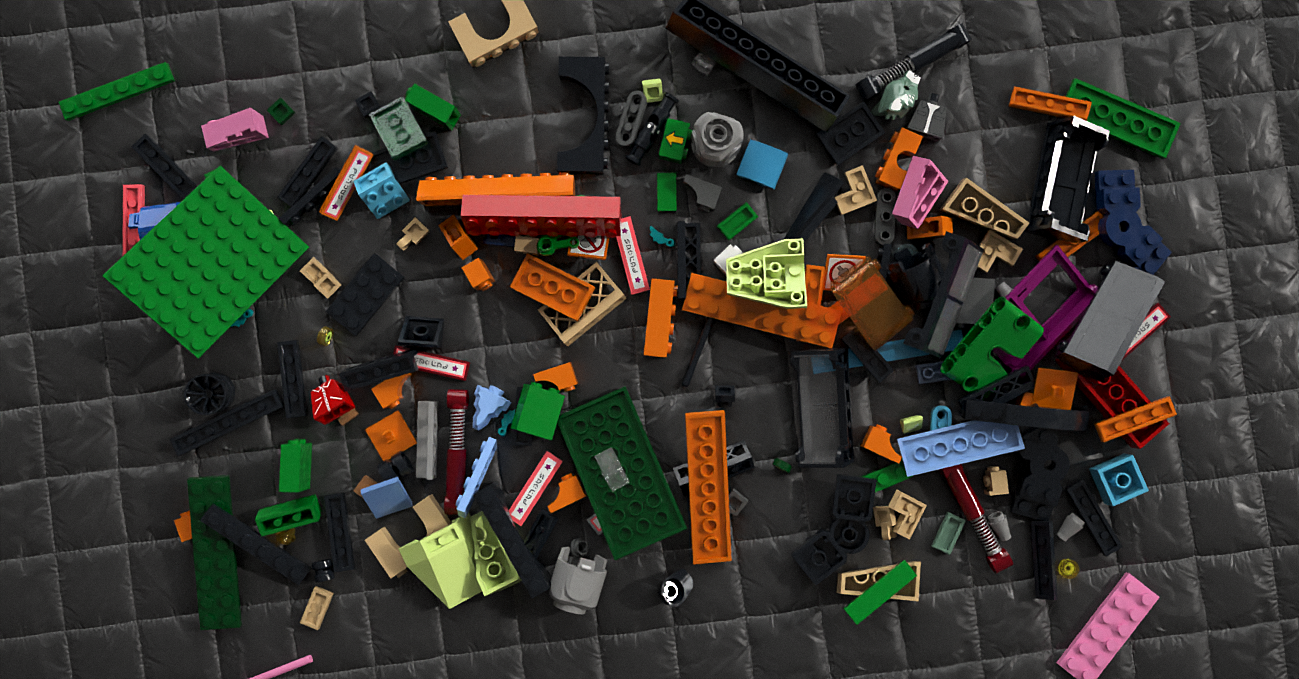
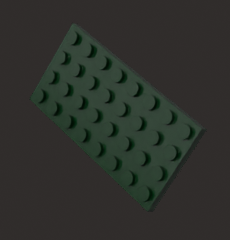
M626 386L559 415L557 423L615 561L687 529Z

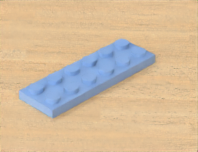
M975 420L897 439L907 477L1025 449L1018 425Z

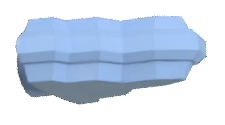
M477 385L474 392L476 397L474 402L476 412L473 416L474 429L481 430L488 425L491 418L498 417L502 411H507L512 402L503 397L504 391L493 385H490L489 389Z

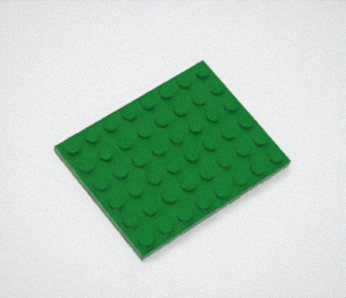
M219 166L102 277L199 359L309 246L223 167Z

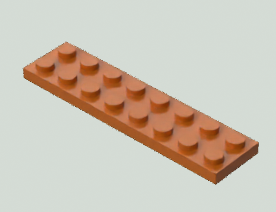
M691 273L682 308L684 311L828 348L833 347L842 313L840 310L808 302L807 308L785 309L727 295L726 281Z
M725 411L685 413L693 564L732 561Z

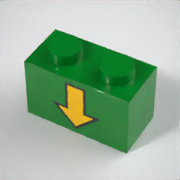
M667 119L659 159L681 164L682 159H686L688 148H685L686 140L690 141L692 130L689 129L690 123Z

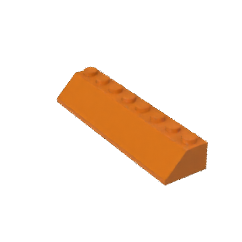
M561 172L559 176H551V173H540V176L521 174V177L503 174L501 178H494V175H483L482 178L463 176V179L446 176L444 180H437L436 177H426L425 180L419 181L416 201L423 206L462 205L463 195L575 196V178L569 172Z

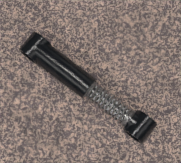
M958 24L944 35L908 54L904 61L898 62L895 66L893 65L874 77L872 75L867 76L855 84V87L864 102L878 95L881 89L887 86L888 83L899 79V77L902 78L906 71L910 70L915 73L951 51L963 47L972 39L963 24Z

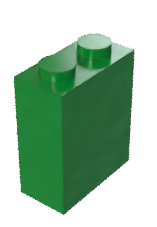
M415 83L412 87L408 88L405 94V101L413 110L451 131L461 116L454 105Z
M531 382V385L524 384L511 429L552 440L565 396L559 394L560 390L554 388L542 389V385L539 383Z
M306 439L288 440V443L281 444L279 492H301L310 489L312 443H306Z

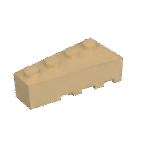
M968 178L960 181L939 209L1011 239H1018L1029 225L1028 221Z
M907 562L917 576L890 599L919 601L921 562ZM897 564L838 573L836 593L859 596Z

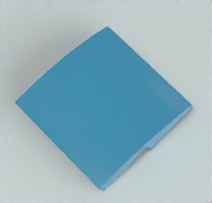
M750 139L736 175L754 181L758 185L775 189L788 153Z

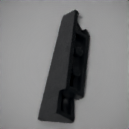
M823 173L784 239L803 238L804 243L838 203L833 196L845 182L829 173Z

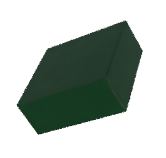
M281 97L267 109L280 125H283L296 113Z

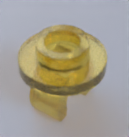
M291 528L288 532L280 531L276 534V540L283 545L291 544V542L296 540V536H294L295 528Z

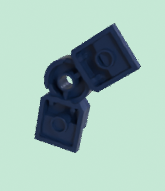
M1134 170L1094 172L1097 211L1104 214L1098 223L1100 238L1108 246L1119 247L1117 255L1128 266L1154 275L1172 252L1161 242L1163 238L1152 227L1142 226L1141 219L1136 213L1141 207L1140 187L1135 188Z

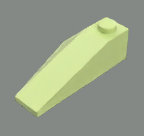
M483 511L471 516L476 578L484 596L501 591L522 581Z

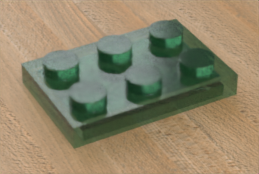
M403 96L369 114L394 161L428 143Z

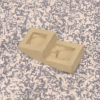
M315 257L300 270L327 299L341 286L339 281Z

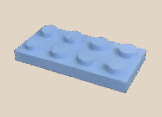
M489 437L487 442L483 441L479 451L481 452L480 458L475 459L471 469L473 474L471 477H467L463 488H465L463 496L459 495L455 506H457L458 515L466 518L475 499L473 494L478 492L497 449V441L494 438Z

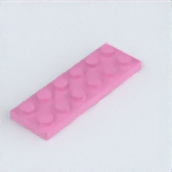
M1126 572L1056 663L1076 679H1097L1160 597L1130 573Z

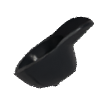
M680 569L668 576L659 586L658 595L660 600L668 606H680L693 588V579L685 569Z

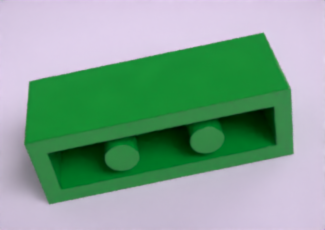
M315 494L259 509L255 521L262 537L318 522L322 510Z

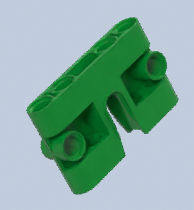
M999 297L945 359L940 371L959 384L965 391L972 393L1008 375L1000 363L990 355L992 349L1000 348L1007 354L1022 359L1042 336L1044 328L1006 298ZM985 392L982 400L989 398L993 392Z

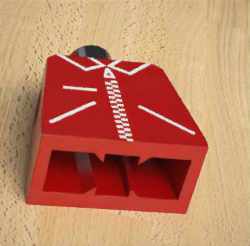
M328 375L321 376L318 379L320 386L311 391L313 418L324 425L356 408L348 392H345L343 384L335 379H330Z

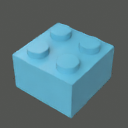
M1123 453L1089 468L1104 504L1115 506L1149 491L1136 460L1131 454Z

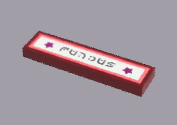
M1155 303L1150 308L1123 359L1171 318L1159 303Z
M395 345L393 354L410 350V348ZM419 350L418 354L414 356L420 371L464 381L467 380L471 362Z

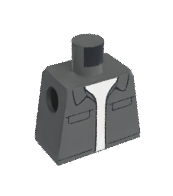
M929 93L927 102L920 100L905 129L936 142L943 139L947 109L938 105L940 95Z

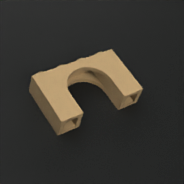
M501 0L510 17V25L507 32L498 39L487 40L480 37L474 31L465 13L448 21L472 67L481 66L487 59L500 56L503 53L502 51L508 48H516L521 41L525 39L531 40L536 37V34L539 33L537 25L523 0Z
M433 494L413 506L426 527L427 536L452 524ZM386 527L381 528L365 539V542L390 578L395 575L399 578L408 572L407 566L398 550L400 546L394 541Z

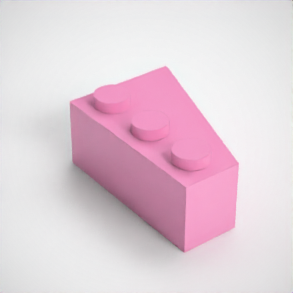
M252 108L218 120L209 121L201 126L206 148L213 152L269 138L264 116Z
M917 156L912 157L892 212L893 216L902 225L918 229L949 182L930 159Z

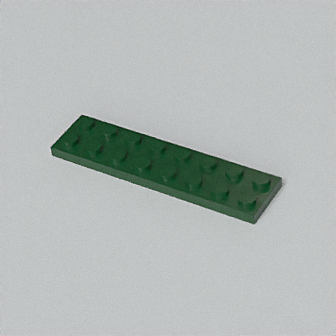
M230 476L189 477L187 484L200 630L240 628L242 621L235 543L200 521L201 517L213 503L233 516Z

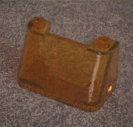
M868 256L832 280L831 290L870 346L876 351L912 322L915 313L909 305L905 306L900 302L880 272L882 267L877 259L872 260Z

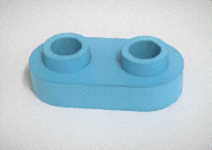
M942 405L934 407L931 411L930 431L951 426V410ZM940 411L943 413L942 418H938L937 416L938 412Z

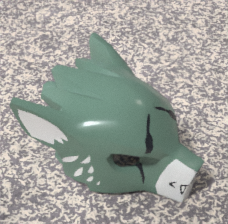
M908 70L902 78L888 83L881 100L874 106L871 113L874 116L885 115L886 120L890 117L891 120H894L896 116L902 118L913 107L915 100H918L917 87L920 77Z

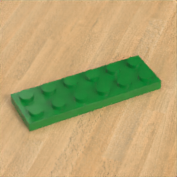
M1076 78L1072 80L1065 96L1092 102L1087 121L1109 130V137L1161 159L1167 157L1181 124Z

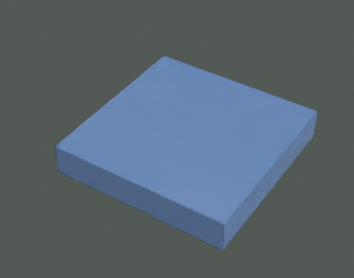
M398 477L361 489V495L376 519L413 506L412 500Z

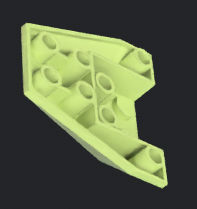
M803 238L784 239L726 259L727 295L785 309L807 308Z
M469 513L466 518L460 516L452 520V524L419 541L415 539L398 548L406 566L449 609L482 592L476 578L474 540L472 538L471 516Z

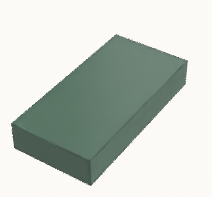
M946 512L931 546L950 555L966 520Z

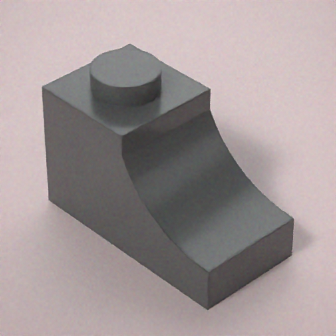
M686 174L683 185L690 188L697 199L696 206H699L698 209L707 213L714 211L722 187Z

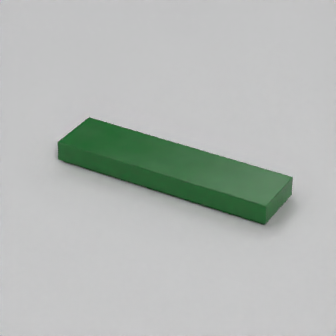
M902 560L843 609L855 625H858L913 580L917 574L905 560Z

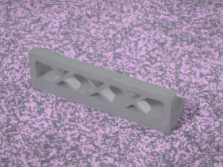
M418 401L416 478L433 480L437 478L438 401Z

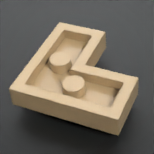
M863 165L844 173L851 191L834 197L838 202L836 206L840 216L877 201Z
M988 230L979 245L984 251L977 268L987 273L995 258L1013 266L1023 249L997 233Z
M896 490L888 507L901 514L892 531L910 539L927 505Z

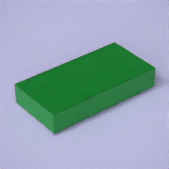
M657 173L658 212H677L676 173Z
M746 202L718 224L717 228L729 241L756 220L758 215Z

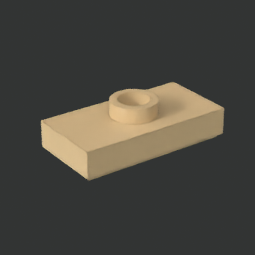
M315 586L300 624L319 630L334 593Z

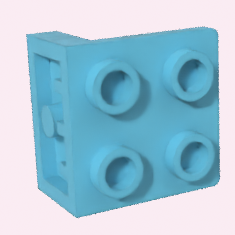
M387 162L353 181L358 195L377 219L410 201L405 191L395 179Z

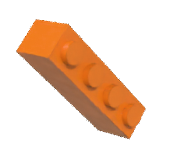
M653 278L651 280L644 347L645 356L667 358V354H671L672 343L668 342L669 335H673L674 324L670 323L671 316H675L676 305L672 304L673 297H677L678 286L674 285L675 281Z

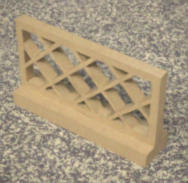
M597 262L577 277L589 284H600L599 294H592L591 296L598 297V304L595 307H587L586 305L583 316L578 322L571 318H559V312L557 311L556 317H548L544 311L549 307L545 305L538 309L566 346L572 344L627 299ZM596 269L601 273L600 281L590 280L591 273ZM603 284L611 285L614 291L609 295H603ZM558 321H569L568 329L561 333L558 329Z

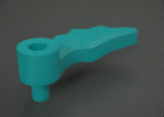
M650 226V236L653 237V241L658 244L666 243L668 247L675 246V240L665 238L662 233Z
M248 309L231 327L243 325L247 318L253 316V310Z
M509 410L507 414H504V418L501 419L502 427L498 430V434L501 437L507 435V428L512 424L515 410Z

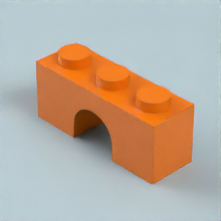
M901 128L898 132L895 131L890 140L893 144L890 149L886 150L883 156V160H885L883 167L879 166L875 174L877 184L890 188L895 192L901 189L907 171L898 166L897 157L898 155L913 157L923 136L905 128Z

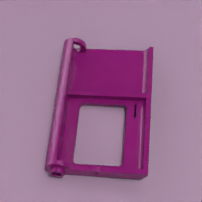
M1055 245L1005 298L1039 323L1023 301L1057 265L1062 267L1077 289L1041 325L1044 328L1042 336L1022 359L1007 354L1000 348L992 349L1010 372L1025 365L1029 366L1031 371L1081 319L1098 289V286L1088 284L1058 245ZM1026 373L1020 374L1018 378L1022 380Z

